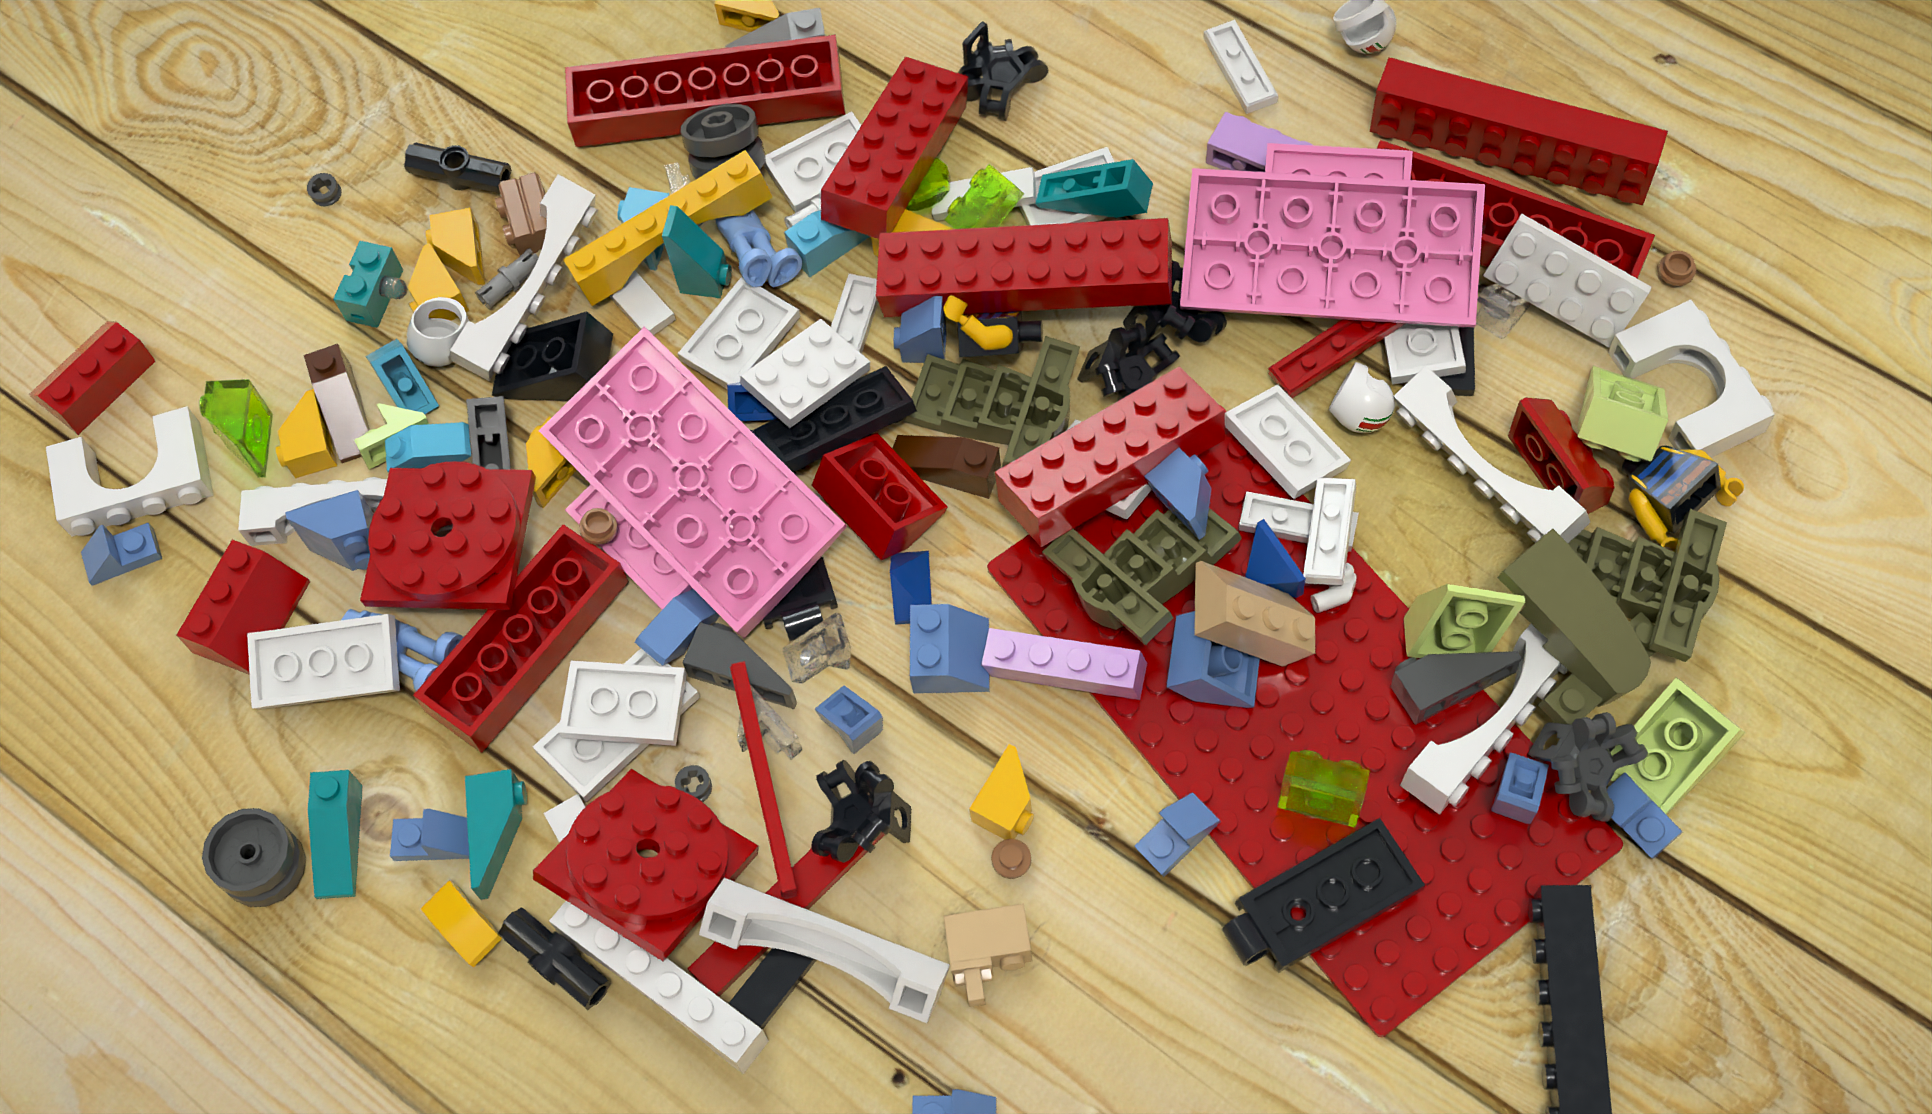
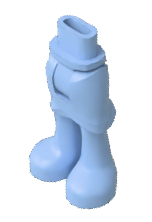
M754 210L743 216H727L715 219L716 225L727 239L730 249L736 253L739 260V271L745 282L749 285L760 287L767 280L772 287L781 286L793 279L801 270L802 259L793 248H785L778 252L774 250L770 243L771 236L762 225Z
M349 609L341 620L384 614L371 613L366 610L357 612ZM395 619L398 670L413 679L414 689L417 691L438 666L431 663L424 664L407 656V648L440 665L463 639V636L455 632H445L437 640H433L418 633L416 627Z

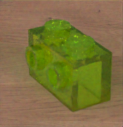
M988 164L985 169L982 168L974 174L969 183L971 187L964 196L957 197L950 204L947 210L948 216L944 220L955 229L998 227L1024 193Z

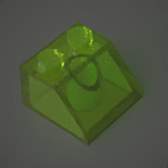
M250 379L206 381L205 394L200 397L199 401L201 415L207 419L214 433L218 434L226 447L258 478L266 477L273 413Z
M1310 750L1291 751L1282 781L1277 808L1356 828L1366 793L1370 770L1363 769L1360 764L1350 760L1335 762L1323 759L1322 755Z

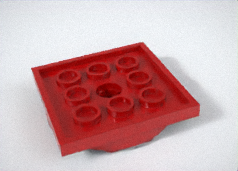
M458 461L430 464L424 468H390L383 499L376 508L369 529L370 558L360 597L365 607L511 610L536 481L534 472L532 470L486 469L473 463ZM453 525L451 532L446 536H436L442 527Z
M630 769L609 792L590 802L580 812L565 838L533 869V880L656 958L664 961L704 916L707 902L722 880L726 878L735 881L757 856L759 846L722 824L713 811L696 797L672 786L658 785L635 770ZM645 849L653 850L658 854L655 857L644 858L637 852Z

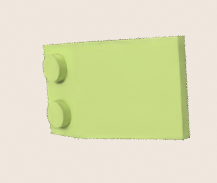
M1593 366L1579 417L1577 437L1582 438L1584 444L1595 449H1604L1606 446L1618 450L1622 457L1639 462L1641 459L1652 461L1668 422L1665 389Z
M1446 584L1419 595L1404 617L1406 654L1408 657L1422 658L1428 654L1492 652L1525 604V596Z
M1675 678L1634 725L1638 733L1635 738L1638 744H1643L1647 749V757L1636 764L1618 768L1611 780L1615 782L1626 772L1667 815L1723 759L1746 732L1687 684ZM1616 745L1615 749L1610 752L1612 756L1622 750L1621 745Z

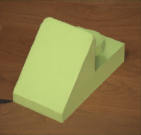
M377 404L386 425L369 430L363 436L354 439L368 469L386 462L385 439L410 425L429 424L425 414L395 406Z

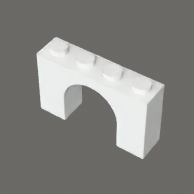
M1692 300L1615 334L1608 354L1624 376L1634 379L1662 365L1681 363L1701 370L1714 384L1717 393L1716 402L1676 421L1668 438L1674 448L1702 450L1710 457H1714L1766 432L1775 415L1771 403L1765 396L1760 395L1752 384L1748 371L1738 365L1731 355L1726 341L1717 336L1710 326L1707 315L1702 310H1698Z
M188 406L152 416L158 447L156 463L143 480L127 488L108 489L101 487L96 454L82 437L46 447L56 520L71 537L88 535L97 530L102 524L105 527L122 525L131 519L145 515H157L166 509L183 504H195L201 499L213 496L201 425Z

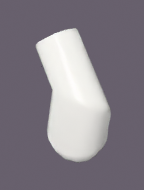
M1346 563L1343 585H1330L1329 589L1311 595V603L1317 613L1350 601L1357 579L1351 564Z

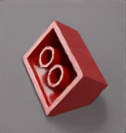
M106 321L29 395L79 435L156 361L140 339L118 322Z
M1525 397L1519 400L1508 438L1543 487L1553 491L1559 485L1587 511V514L1607 505L1615 489L1613 478L1609 471L1601 468L1594 459L1591 447L1584 444L1582 438L1577 437L1566 412L1559 410L1550 399Z
M878 433L824 454L811 484L881 561L908 549L948 508Z
M232 539L176 636L192 653L250 675L247 633L285 628L310 581L265 551Z

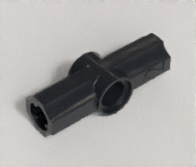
M415 142L412 145L409 144L405 152L404 168L406 172L447 181L448 185L455 190H465L473 187L500 194L499 183L509 180L511 177L512 169L509 163L469 155L464 147L457 145L443 149Z
M522 907L515 912H511L503 921L502 927L498 932L499 935L517 952L528 959L527 963L552 985H559L585 1009L589 1010L594 1005H597L606 995L611 983L603 974L581 958V953L559 933L549 931Z

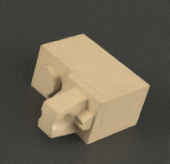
M1024 903L943 916L953 981H955L956 987L966 985L969 1007L986 1005L982 982L992 981V976L994 975L993 967H1001V970L1011 971L1023 968L1025 962H1032Z

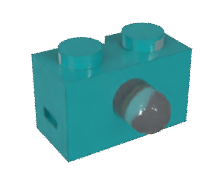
M359 241L349 263L353 272L351 276H343L333 299L346 321L378 328L390 299H402L407 294L408 287L400 279L403 268L392 247Z

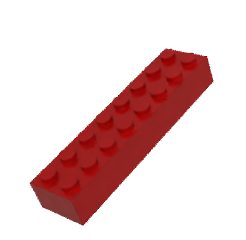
M836 34L565 67L567 124L576 147L680 135L681 125L688 117L700 110L721 104H742L750 107L755 112L758 125L845 115Z
M1388 57L1376 90L1369 131L1385 138H1395L1412 143L1418 147L1432 148L1446 152L1451 156L1465 157L1480 161L1488 166L1502 167L1513 170L1521 175L1539 177L1549 180L1554 184H1564L1583 189L1591 194H1601L1619 199L1624 203H1635L1642 206L1656 172L1668 134L1667 130Z
M1380 140L1376 148L1412 151ZM1413 151L1411 180L1485 184L1480 265L1489 267L1521 214H1524L1631 276L1639 278L1654 240V234Z
M1168 218L880 233L876 298L884 318L901 317L903 312L934 296H942L944 306L950 295L968 304L963 314L1172 304V238Z

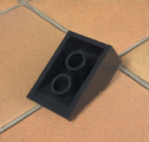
M587 311L527 328L518 345L512 343L506 354L510 357L501 374L496 373L492 396H504V399L569 401L608 363L613 333Z

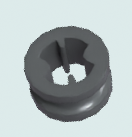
M319 173L314 175L307 184L308 195L319 206L333 205L341 197V187L331 174ZM326 186L329 191L326 194H322L319 189Z
M689 765L681 769L676 775V789L684 791L702 802L708 799L712 792V782L704 768L698 765ZM697 777L700 783L703 782V784L697 785L696 792H690L687 786L684 788V785L691 783V778Z

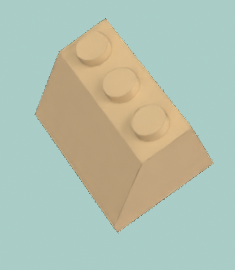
M1203 561L1196 563V636L1280 666H1286L1315 654V617L1288 593Z

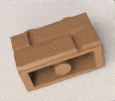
M533 172L520 176L519 179L513 178L500 182L498 187L501 197L495 198L500 217H507L509 223L502 226L508 245L515 244L519 255L526 252L528 248L533 253H537L538 250H542L547 228L546 218L540 215V202L545 196V190L539 174Z

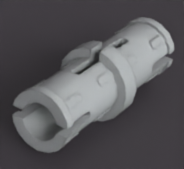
M528 248L526 252L510 265L499 268L497 270L498 274L492 280L475 291L477 298L490 310L512 290L516 292L521 288L520 284L530 276L539 257Z

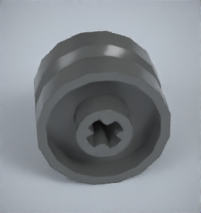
M742 104L711 106L688 117L681 125L682 140L685 149L689 152L688 161L695 179H698L744 150L747 151L758 169H761L765 163L766 154L762 140L758 136L759 127L755 112L750 107Z
M259 808L240 809L224 816L209 832L204 841L202 854L206 874L233 900L248 907H267L285 899L296 889L304 874L306 859L302 844L274 814Z

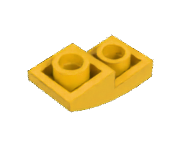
M450 880L421 908L441 935L473 968L502 939L488 919L474 908L459 887Z

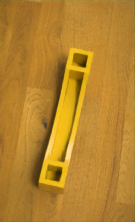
M744 150L564 258L563 261L590 304L594 306L622 289L639 264L658 246L664 243L662 233L670 205L678 206L694 223L700 224L708 220L727 216H743L770 200L773 196L761 171L747 151Z

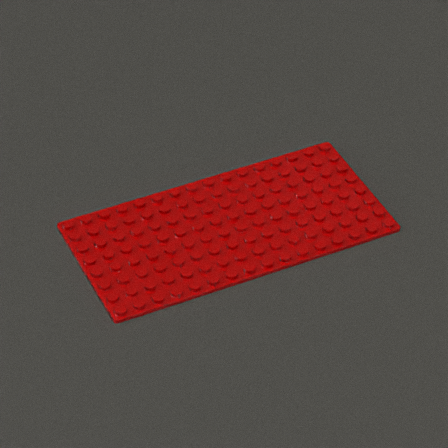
M1225 427V440L1197 457L1209 471L1205 474L1212 488L1209 508L1234 527L1242 538L1214 566L1246 577L1255 533L1239 530L1246 492L1312 503L1304 494L1293 499ZM1151 490L1128 519L1104 510L1075 527L1074 530L1104 555L1126 529L1134 534L1157 509L1162 514H1165L1169 509ZM1028 534L991 560L987 565L988 573L1041 636L1141 651L1147 661L1140 700L1089 692V694L1178 800L1193 792L1221 821L1208 836L1253 889L1379 818L1382 820L1424 882V890L1309 955L1378 1037L1387 1036L1529 924V899L1534 898V894L1541 885H1578L1623 848L1622 839L1606 822L1594 819L1591 814L1588 817H1580L1572 813L1569 806V794L1555 793L1554 783L1559 781L1558 770L1552 769L1551 762L1533 759L1528 755L1533 743L1516 724L1510 729L1514 735L1500 753L1494 749L1488 756L1492 761L1478 780L1471 776L1465 783L1469 789L1457 806L1454 807L1449 803L1439 815L1400 786L1408 767L1430 741L1441 745L1462 738L1485 724L1501 708L1482 690L1416 725L1414 724L1390 687L1395 668L1403 661L1412 658L1406 654L1404 617L1409 608L1353 548L1351 552L1348 551L1346 563L1353 566L1354 573L1357 576L1352 598L1345 604L1317 613L1312 606L1311 595L1329 589L1330 585L1305 583L1303 595L1293 598L1315 617V654L1286 666H1280L1260 659L1255 704L1251 708L1192 701L1167 688L1176 616L1195 611V580L1162 604L1170 611L1173 619L1145 645L1124 626L1115 630L1104 627L1089 617L1083 609L1072 581L1047 560L1042 552L1053 541L1040 547ZM1278 538L1302 574H1304L1308 543ZM1510 752L1549 765L1540 806L1530 824L1491 811ZM1295 907L1290 911V915L1294 920L1300 921L1306 917L1305 911L1300 907Z

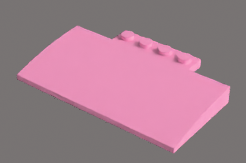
M1267 143L1265 172L1192 168L1180 309L1475 328L1485 184L1411 180L1413 151Z
M643 327L539 430L590 483L565 511L578 524L584 514L593 508L605 509L615 517L617 522L616 535L611 541L599 546L609 556L621 563L623 570L662 610L674 597L693 588L743 638L788 594L847 527L822 500L646 327Z

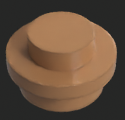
M1673 251L1662 258L1658 271L1660 277L1666 283L1674 286H1683L1693 280L1696 274V265L1693 257L1687 252Z
M593 508L587 511L580 520V535L588 543L595 545L605 544L611 541L617 533L616 519L605 509Z
M1004 840L997 844L992 852L993 868L1004 878H1019L1030 868V850L1020 840Z

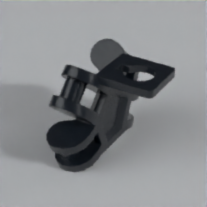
M982 21L962 43L964 66L960 68L958 73L969 76L967 101L972 102L980 98L979 115L987 116L988 113L998 114L999 119L1006 120L1010 111L1012 92L1024 79H1030L1032 82L1042 80L1048 74L1049 69L1044 61L1037 60L1038 53L1032 46H1024L1014 51L1012 39L1004 40L1005 45L992 46V43L989 42L988 24ZM980 36L977 49L972 51L973 43ZM992 88L1003 90L1000 101L991 99Z
M1172 260V304L1134 306L1124 319L1123 325L1127 330L1131 324L1136 323L1139 315H1147L1148 318L1145 321L1146 343L1159 327L1163 329L1167 324L1176 329L1175 337L1180 340L1187 335L1196 342H1206L1215 334L1225 329L1227 320L1224 314L1219 311L1202 312L1199 310L1180 309L1183 267H1180L1178 262ZM1176 281H1179V292L1173 291Z
M1134 323L1127 330L1122 327L1112 329L1106 342L1091 349L1087 354L1077 379L1084 382L1094 376H1102L1106 387L1101 390L1103 397L1118 394L1119 401L1154 381L1157 374L1175 362L1180 355L1176 350L1171 351L1165 343L1167 337L1163 332L1146 343L1147 333L1145 327L1141 323ZM1154 351L1160 360L1151 367L1144 356ZM1099 356V359H1098L1097 361H1095L1094 364L1092 365V363H1093V361L1096 359V357Z
M842 760L836 764L837 769L827 774L823 771L816 775L818 785L832 806L830 826L825 830L818 831L813 837L811 848L814 854L824 857L831 854L833 860L844 863L853 857L858 845L871 853L875 849V845L872 842L881 832L885 835L888 833L892 834L902 843L910 842L911 806L893 791L894 783L892 779L886 774H880L878 766L872 761L862 763L854 772L850 764L846 760ZM845 782L851 793L841 798L837 786ZM898 809L902 817L901 828L898 824L897 818L894 816L895 810Z

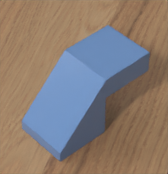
M692 588L690 591L674 597L641 632L634 643L663 666L685 654L699 622L710 625L716 622L720 615Z

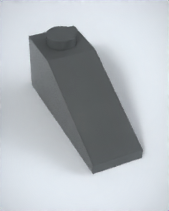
M504 396L466 399L472 463L486 469H511Z
M699 622L682 662L688 677L735 691L730 667L733 663L745 661L753 697L795 709L797 701L793 689L731 628L720 623H713L711 626Z
M1518 651L1428 654L1418 660L1412 657L1403 661L1395 668L1390 687L1416 725L1516 673L1522 657Z

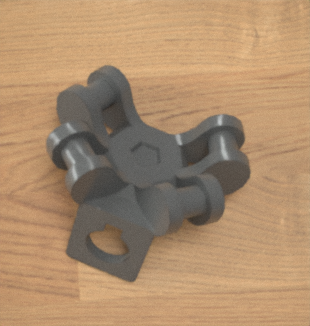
M1605 712L1596 714L1592 720L1588 717L1575 719L1572 725L1546 723L1528 755L1533 759L1551 762L1552 769L1558 770L1559 781L1554 783L1555 793L1569 794V806L1573 814L1580 817H1588L1591 814L1594 819L1606 822L1610 820L1614 812V803L1606 789L1609 781L1618 768L1642 761L1647 757L1648 751L1643 744H1638L1635 738L1638 733L1634 725L1625 724L1616 727L1613 716ZM1557 734V738L1560 739L1557 745H1552L1548 749L1543 750L1548 738ZM1621 745L1622 750L1612 756L1608 748Z

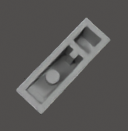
M820 8L786 13L725 45V47L825 36Z

